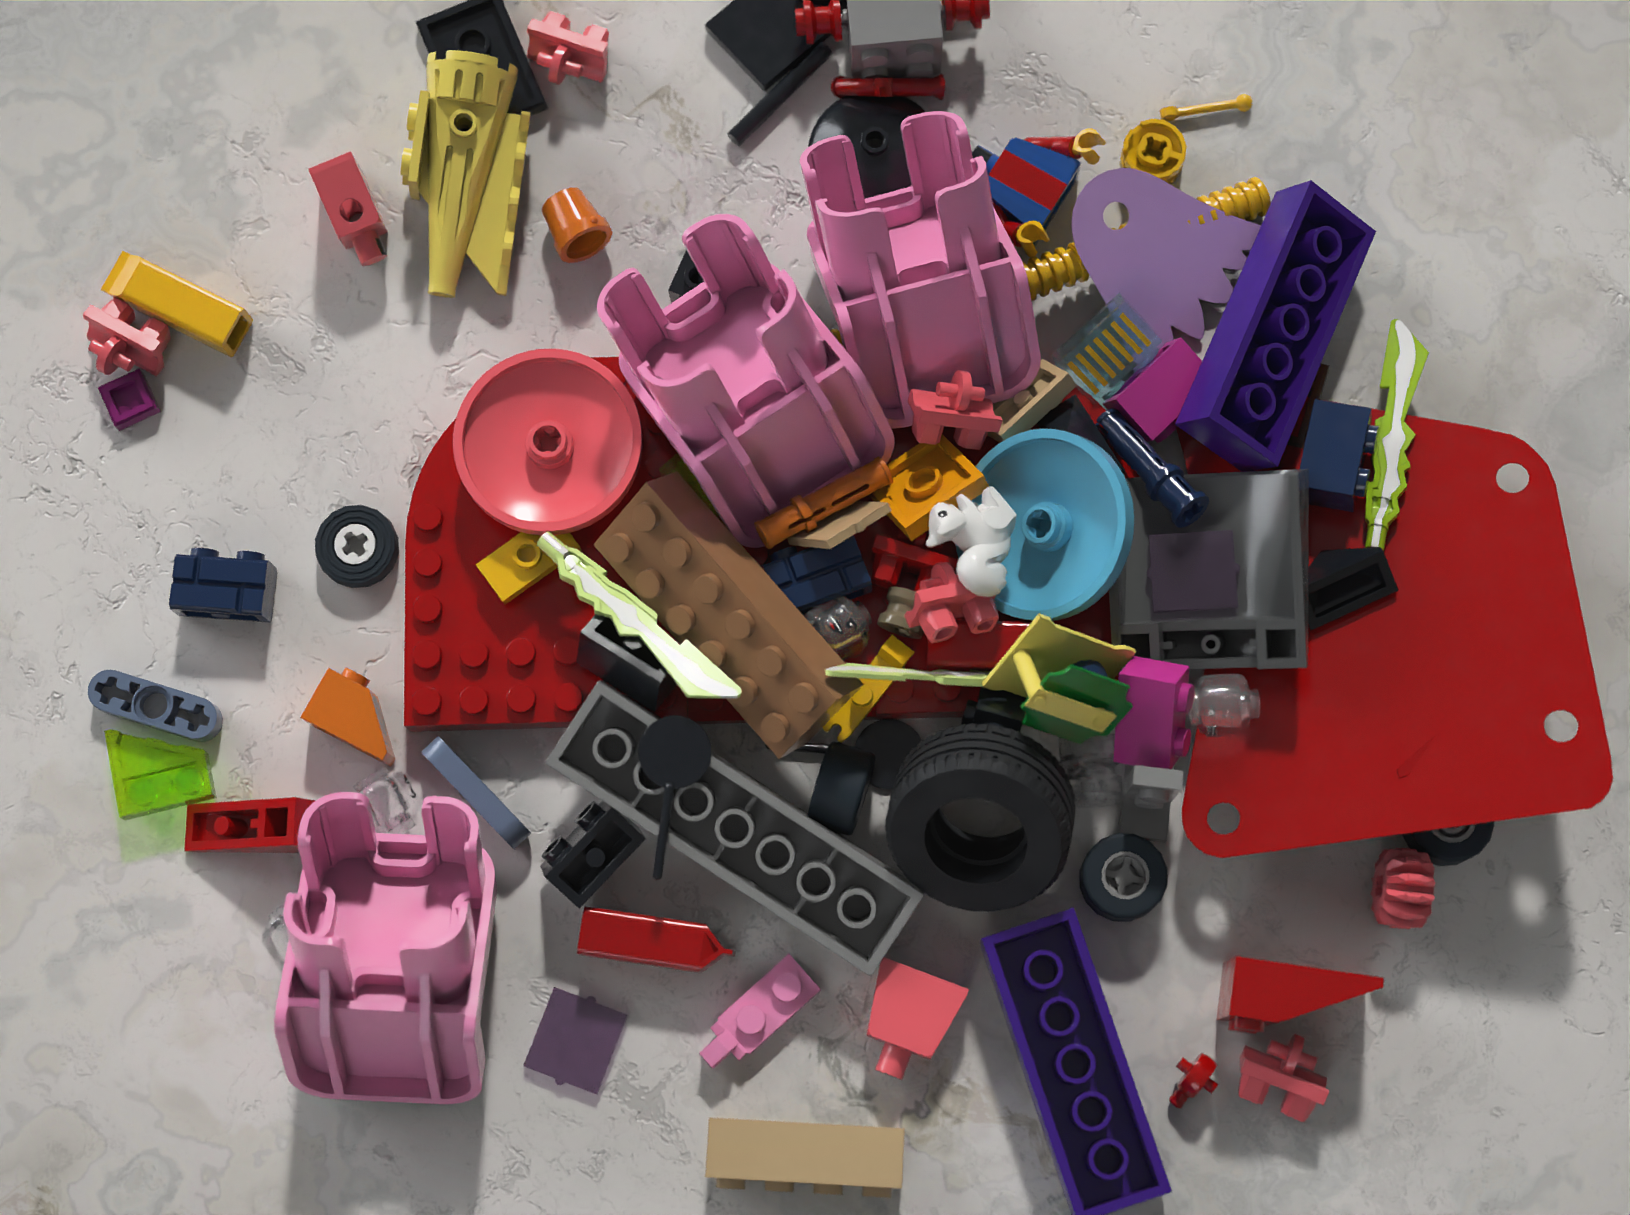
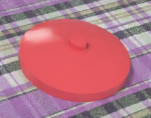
M530 350L506 358L494 365L471 387L460 406L454 425V460L459 476L470 496L487 515L497 522L516 531L532 535H543L548 531L553 535L568 534L586 528L601 520L627 495L635 481L642 460V425L635 403L627 388L612 371L600 362L569 350Z

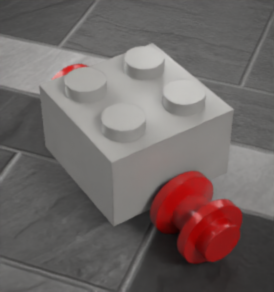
M803 0V8L795 9L797 36H806L807 45L814 44L818 34L831 33L836 42H843V23V27H847L852 78H931L933 75L941 74L943 47L942 14L945 32H952L956 22L970 21L974 29H982V20L990 19L989 0H942V3L941 0H847V9H842L841 14L840 0H830L828 6L814 7L811 0Z

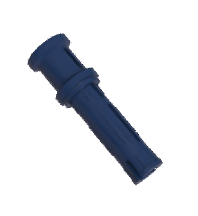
M1111 408L1102 413L1096 420L1098 422L1095 424L1116 453L1142 478L1146 484L1147 495L1153 501H1160L1172 514V522L1179 528L1191 525L1198 520L1209 505V497L1202 491L1196 492L1184 479V471L1177 465L1167 464L1146 440L1131 427L1117 409Z

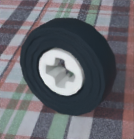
M364 505L345 506L332 512L321 523L315 538V556L322 571L334 582L350 588L369 587L382 581L394 568L399 555L398 535L390 520L378 510ZM352 536L359 540L367 537L368 540L363 544L366 550L363 555L358 556L354 552L346 554V551L350 548L348 540Z

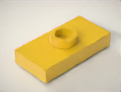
M521 532L476 564L505 605L557 568V564L537 546V542L542 535ZM570 533L554 535L564 545L581 551L580 546Z

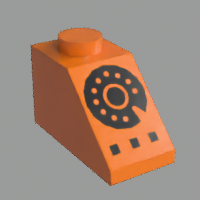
M346 667L342 674L328 668L300 718L311 726L391 767L395 761V755L379 699L370 689L366 688L370 680Z

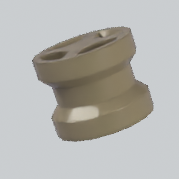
M889 587L886 595L889 604L887 610L880 614L877 625L897 635L912 639H922L924 633L922 627L909 628L905 619L906 612L913 609L916 592L901 587Z

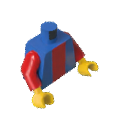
M1084 129L1077 136L1027 137L1024 140L1012 138L1000 157L979 145L973 150V159L982 156L985 160L993 207L1013 245L1022 247L1027 256L1034 257L1037 255L1038 252L1035 247L1039 240H1044L1045 242L1050 240L1045 231L1079 176L1081 162L1076 159L1083 157L1091 165L1099 161V155L1091 148L1095 145L1103 146L1106 142L1095 129Z

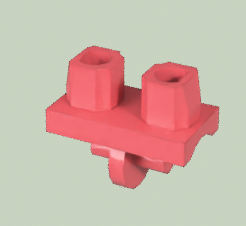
M550 11L542 21L531 20L527 27V34H529L527 59L537 61V65L549 68V82L560 85L565 75L568 74L577 78L583 76L602 83L607 74L609 31L607 29L592 24L587 26L582 35L570 31V20L565 15Z
M116 297L109 301L101 310L90 305L83 313V318L89 322L87 340L91 341L89 351L98 355L96 361L98 371L105 375H110L120 367L129 372L134 365L156 377L164 368L162 353L171 340L170 329L167 324L156 318H149L140 330L130 326L135 320L134 309L128 303Z
M956 371L951 383L938 382L936 392L911 389L907 401L914 413L912 433L919 443L933 445L940 443L944 426L956 427L953 438L957 445L966 449L980 450L988 432L999 433L1003 420L1001 416H995L991 399L984 398L985 389L972 386V378L967 371Z
M942 562L932 567L931 579L920 582V590H917L914 595L913 609L906 612L905 619L909 628L921 626L929 641L936 643L948 640L954 636L958 629L955 621L956 618L965 617L970 631L974 634L991 631L999 616L994 602L995 596L983 597L973 594L959 581L958 575L955 574L952 566L948 562Z
M1294 1034L1288 1046L1271 1040L1267 1048L1268 1054L1246 1045L1244 1046L1240 1056L1239 1097L1256 1104H1263L1270 1085L1286 1090L1280 1106L1281 1112L1288 1117L1305 1122L1315 1108L1316 1103L1325 1104L1329 1089H1326L1327 1077L1312 1072L1318 1058L1302 1052L1304 1037Z

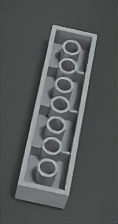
M598 681L545 763L658 837L665 787L654 783L644 773L639 762L638 747L645 730L661 717L606 681ZM713 751L708 769L697 782L684 788L674 789L667 839L669 845L864 973L872 976L923 898L924 892L912 884L910 880L837 832L808 816V813Z

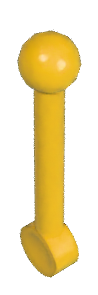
M1241 94L1235 100L1181 108L1168 106L1162 108L1159 112L1161 120L1169 122L1178 117L1236 108L1239 111L1246 112L1252 107L1253 100L1248 94Z

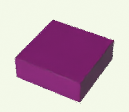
M140 368L97 387L113 424L119 431L161 412L148 381Z

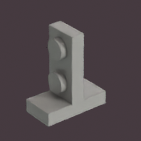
M1125 764L1118 833L1136 834L1149 841L1165 843L1168 834L1170 804L1182 791L1184 771L1174 770V767L1172 769Z

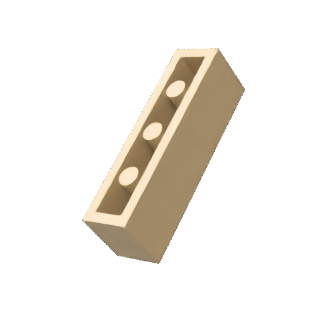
M709 1117L705 1177L716 1178V1188L745 1189L746 1180L765 1181V1191L794 1192V1183L814 1184L813 1193L842 1195L843 1185L862 1186V1196L891 1198L892 1188L902 1189L905 1128Z

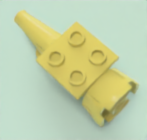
M446 50L445 59L438 60L436 51L429 53L426 65L427 91L420 90L418 104L410 103L408 111V140L413 141L412 149H403L400 175L403 176L402 185H409L411 199L420 200V196H422L428 204V294L444 298H455L456 287L466 255L497 295L506 296L530 126V112L521 111V115L507 113L517 81V67L509 63L508 71L498 68L499 58L481 53ZM460 129H469L468 131H460Z

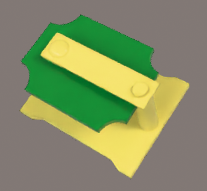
M1039 613L983 680L982 685L993 691L1006 690L1026 697L1027 699L1021 705V709L1026 712L1025 718L1022 721L1023 725L1081 745L1087 739L1095 736L1107 737L1132 709V704L1126 700V694L1130 688L1129 685L1116 681L1114 678L1134 656L1136 651L1134 648L1126 645H1111L1057 625L1050 617Z

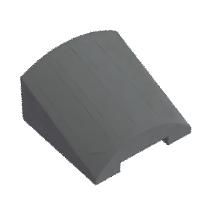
M1309 469L1186 474L1184 479L1196 492L1202 491L1209 497V505L1198 520L1183 528L1177 527L1172 522V514L1160 501H1153L1147 495L1146 484L1141 477L1125 478L1133 501L1134 533L1127 561L1119 577L1109 589L1112 645H1126L1135 649L1136 653L1134 656L1190 666L1189 669L1257 667V669L1307 668Z

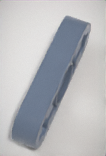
M103 670L91 679L88 686L89 700L99 710L196 742L209 741L220 732L223 718L221 711L209 700L123 672ZM115 681H117L116 687L134 695L132 702L129 703L126 700L112 697L109 704H107L108 698L102 694L104 686L112 687ZM161 693L167 699L165 713L158 718H148L143 710L145 700L152 694ZM179 700H184L179 706ZM179 708L192 714H199L201 709L204 708V715L210 718L208 725H199L195 732L194 724L186 719L177 717ZM175 720V726H171V723Z
M439 736L421 751L432 765L513 849H516L531 834L524 824Z

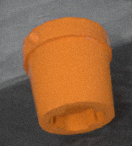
M563 189L552 195L543 204L542 213L554 239V247L562 261L576 263L586 260L601 251L611 240L613 233L607 220L597 212L580 189Z

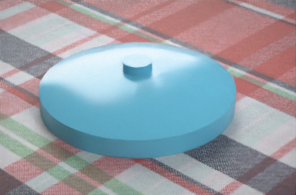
M1035 429L1018 433L1000 442L975 466L985 476L988 485L993 486L1017 514L1015 529L1011 534L1010 551L1001 562L1007 569L1005 577L1007 584L994 598L996 609L1009 616L1031 621L1039 613L1050 617L1052 621L1074 616L1088 609L1107 593L1119 577L1127 561L1134 533V508L1129 486L1112 457L1097 444L1084 437L1057 429ZM982 494L973 499L972 502L982 504ZM956 545L959 559L964 552Z

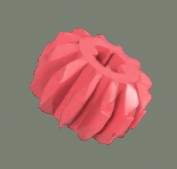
M1401 847L1384 849L1379 855V859L1375 863L1374 877L1371 878L1373 884L1370 893L1373 900L1371 909L1375 914L1378 924L1388 925L1390 928L1410 929L1422 928L1426 923L1427 918L1431 914L1432 900L1435 899L1433 893L1436 884L1433 878L1435 868L1431 863L1428 853Z

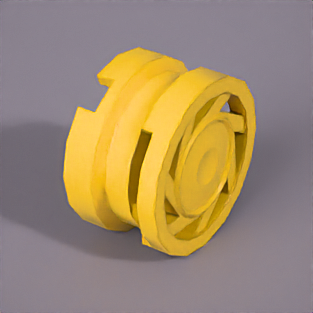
M1149 119L1141 121L1138 126L1129 130L1124 139L1120 167L1147 172L1171 185L1179 176L1185 161L1187 146L1184 136L1176 126L1165 120Z

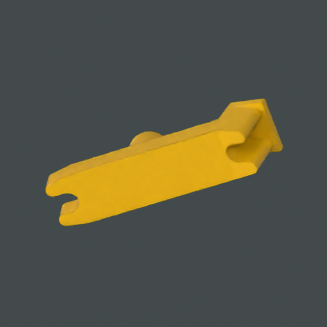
M891 635L880 648L870 665L904 668L906 662L915 652ZM859 678L864 685L823 726V730L829 732L833 726L839 725L842 731L837 736V741L843 743L854 733L895 680Z

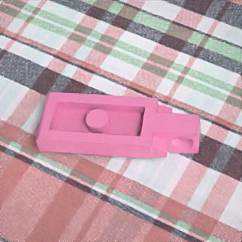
M788 954L718 1017V1021L710 1027L717 1037L699 1054L711 1068H715L731 1052L740 1061L746 1054L751 1055L815 997L821 989L794 958Z

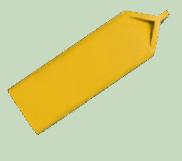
M122 251L100 289L112 297L128 303L131 308L151 318H156L169 327L229 357L234 356L253 322V318L244 308L144 258L131 255L125 251Z

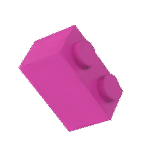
M1181 337L1166 342L1102 404L1107 410L1111 408L1117 409L1146 442L1154 440L1156 443H1160L1178 427L1175 425L1174 420L1179 416L1202 360Z
M1133 656L1119 673V682L1129 685L1130 688L1127 691L1126 700L1133 707L1115 727L1113 762L1132 766L1139 765L1172 769L1180 757H1186L1191 742V730L1185 728L1186 713L1191 711L1195 694L1194 685L1188 684L1190 666Z

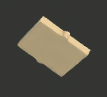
M858 500L854 504L817 522V528L809 533L802 530L787 538L789 545L831 549L857 532L865 530V527L892 510L887 502Z

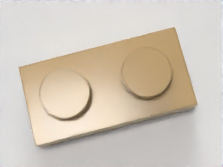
M1042 359L1036 378L1026 390L1017 393L1013 398L993 404L995 416H1001L1003 421L999 433L988 432L987 436L1000 443L1018 433L1029 431L1050 410L1056 408L1063 398L1077 386L1070 374Z

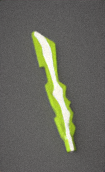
M1393 319L1389 328L1380 381V389H1389L1385 415L1375 420V426H1379V434L1375 453L1371 457L1374 480L1373 482H1368L1366 492L1365 522L1367 523L1368 531L1365 548L1381 547L1383 551L1389 526L1400 514L1398 499L1407 489L1405 473L1411 467L1405 452L1416 434L1404 421L1429 355L1426 348L1399 319Z

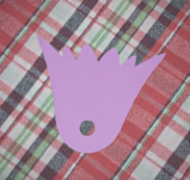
M1118 168L1103 172L1085 185L1074 205L1071 226L1073 240L1079 257L1100 292L1113 321L1143 350L1138 355L1122 338L1126 351L1134 358L1131 362L1134 373L1156 353V348L1160 349L1166 342L1174 340L1171 326L1191 337L1203 338L1204 319L1199 299L1214 303H1228L1233 287L1223 272V268L1232 270L1243 269L1247 257L1242 251L1251 250L1261 225L1232 215L1226 217L1223 211L1189 196L1147 172L1132 168ZM1112 202L1124 204L1129 212L1127 224L1119 230L1109 228L1103 220L1104 209ZM1215 209L1218 219L1213 221L1210 211ZM1203 215L1205 224L1200 225L1198 216ZM1122 313H1124L1132 321V323L1148 338V340L1151 342V344L1148 347L1121 320L1119 316Z

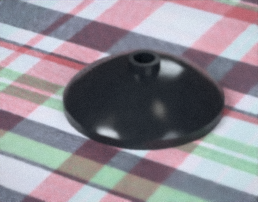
M845 96L829 106L819 117L811 132L808 147L816 142L838 135L849 137L854 146L864 199L911 187L900 126L905 118L926 111L906 96ZM871 138H879L883 141V144L878 148H872L867 144V141Z

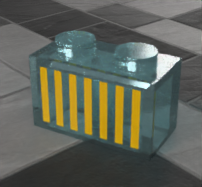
M1118 293L1051 356L1055 365L1070 374L1077 385L1076 388L1094 405L1100 398L1107 400L1116 394L1124 384L1122 378L1135 366L1140 369L1150 363L1159 351L1157 346L1163 341L1150 324Z

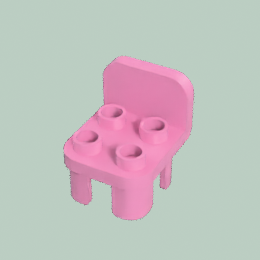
M924 112L909 116L902 121L900 129L911 187L864 199L854 146L850 138L845 135H838L816 142L808 147L800 157V165L813 219L807 229V239L813 264L839 327L843 348L853 358L867 378L891 429L912 426L914 413L907 402L911 389L936 392L938 382L951 383L956 371H967L971 375L972 386L983 387L985 389L984 398L991 399L992 403L1013 398L1017 393L1026 390L1036 378L1041 364L1030 288L1024 265L993 207L985 160L982 156L973 159L966 125L960 116L951 112Z
M718 214L698 221L682 235V242L704 282L661 309L641 273L635 268H629L614 277L603 288L597 301V311L620 350L619 366L634 394L694 474L731 534L743 546L760 548L765 547L755 529V521L762 520L790 505L791 498L797 495L805 497L873 461L878 456L887 464L894 450L895 438L862 370L801 297L789 274L785 270L780 271L777 267L770 264L759 240L744 220L730 214Z
M338 792L323 796L312 803L303 814L298 833V849L303 868L298 893H288L284 905V921L289 941L276 1004L274 1024L275 1036L287 1078L299 1090L313 1096L328 1099L427 1104L463 1103L475 1098L481 1092L485 1067V1051L480 1017L497 898V883L493 862L489 854L481 846L477 817L474 811L464 802L451 797H426L423 800L421 810L425 835L376 833L369 798L361 793Z

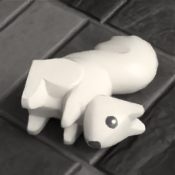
M989 486L982 492V504L970 501L963 494L956 498L959 509L953 504L936 503L929 514V538L926 541L927 547H934L950 540L960 547L964 553L957 562L956 572L958 579L970 592L983 597H992L999 594L1007 584L1005 579L1007 569L1001 562L1009 554L1011 534L1015 529L1017 516L993 486Z

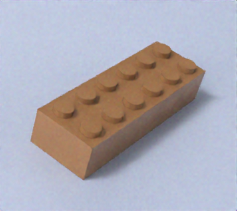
M677 471L646 482L594 543L597 550L642 602L658 614L657 619L680 645L687 639L741 688L742 692L739 698L726 699L778 759L807 744L864 685L859 678L825 675L826 669L845 664V662Z

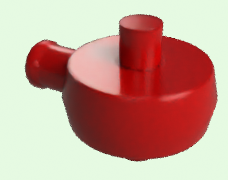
M1204 1053L1199 1054L1192 1064L1183 1057L1176 1067L1184 1075L1177 1084V1090L1169 1097V1101L1173 1106L1181 1109L1188 1098H1194L1202 1088L1212 1094L1218 1084L1210 1077L1217 1068V1063Z

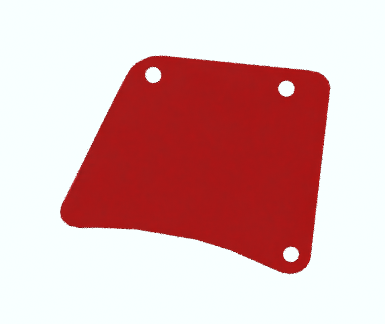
M1308 397L1304 402L1291 436L1298 437L1309 401ZM1371 408L1372 425L1375 426V420L1385 415L1384 410ZM1406 415L1404 422L1416 434L1405 452L1411 467L1405 473L1407 489L1398 499L1400 514L1389 526L1384 547V554L1398 591L1312 631L1308 627L1307 668L1257 669V667L1204 669L1202 705L1182 804V825L1187 838L1197 849L1214 857L1229 858L1591 809L1603 801L1609 793L1613 782L1612 759L1556 483L1548 464L1525 441L1511 434L1485 428ZM1176 428L1184 455L1187 474L1241 472L1181 428ZM1286 445L1277 467L1256 471L1299 469L1304 449ZM1366 453L1363 468L1370 469L1369 482H1373L1372 454ZM1509 463L1523 466L1529 474L1527 486L1522 491L1516 493L1502 490L1496 481V474L1502 466ZM1357 496L1354 512L1309 505L1308 567L1322 550L1365 548L1368 531L1367 523L1365 522L1366 496L1365 498ZM1210 708H1212L1215 717V729L1204 723V716ZM1558 710L1571 713L1578 723L1576 735L1571 740L1565 742L1552 740L1544 730L1546 717ZM1221 724H1228V728H1221ZM1436 735L1410 775L1399 778L1396 769ZM1229 803L1238 810L1240 823L1233 832L1219 834L1209 827L1207 816L1214 805Z

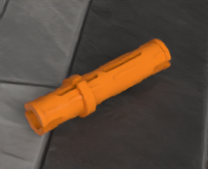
M878 456L873 461L805 497L797 495L791 498L790 505L762 520L755 521L754 526L758 536L765 547L771 549L774 545L802 530L809 533L817 528V522L854 504L856 501L884 486L893 484L891 472L884 460Z

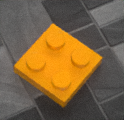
M942 434L940 443L936 445L919 443L889 463L887 466L891 472L893 484L886 485L868 496L874 502H887L892 511L886 515L912 541L929 530V514L936 503L953 504L959 509L956 498L960 494L965 495L972 501L981 495L983 490L988 488L989 485L985 476Z

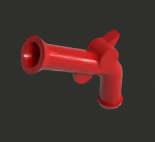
M942 73L934 78H845L844 76H838L831 82V92L837 98L845 96H933L942 101L945 95V78Z

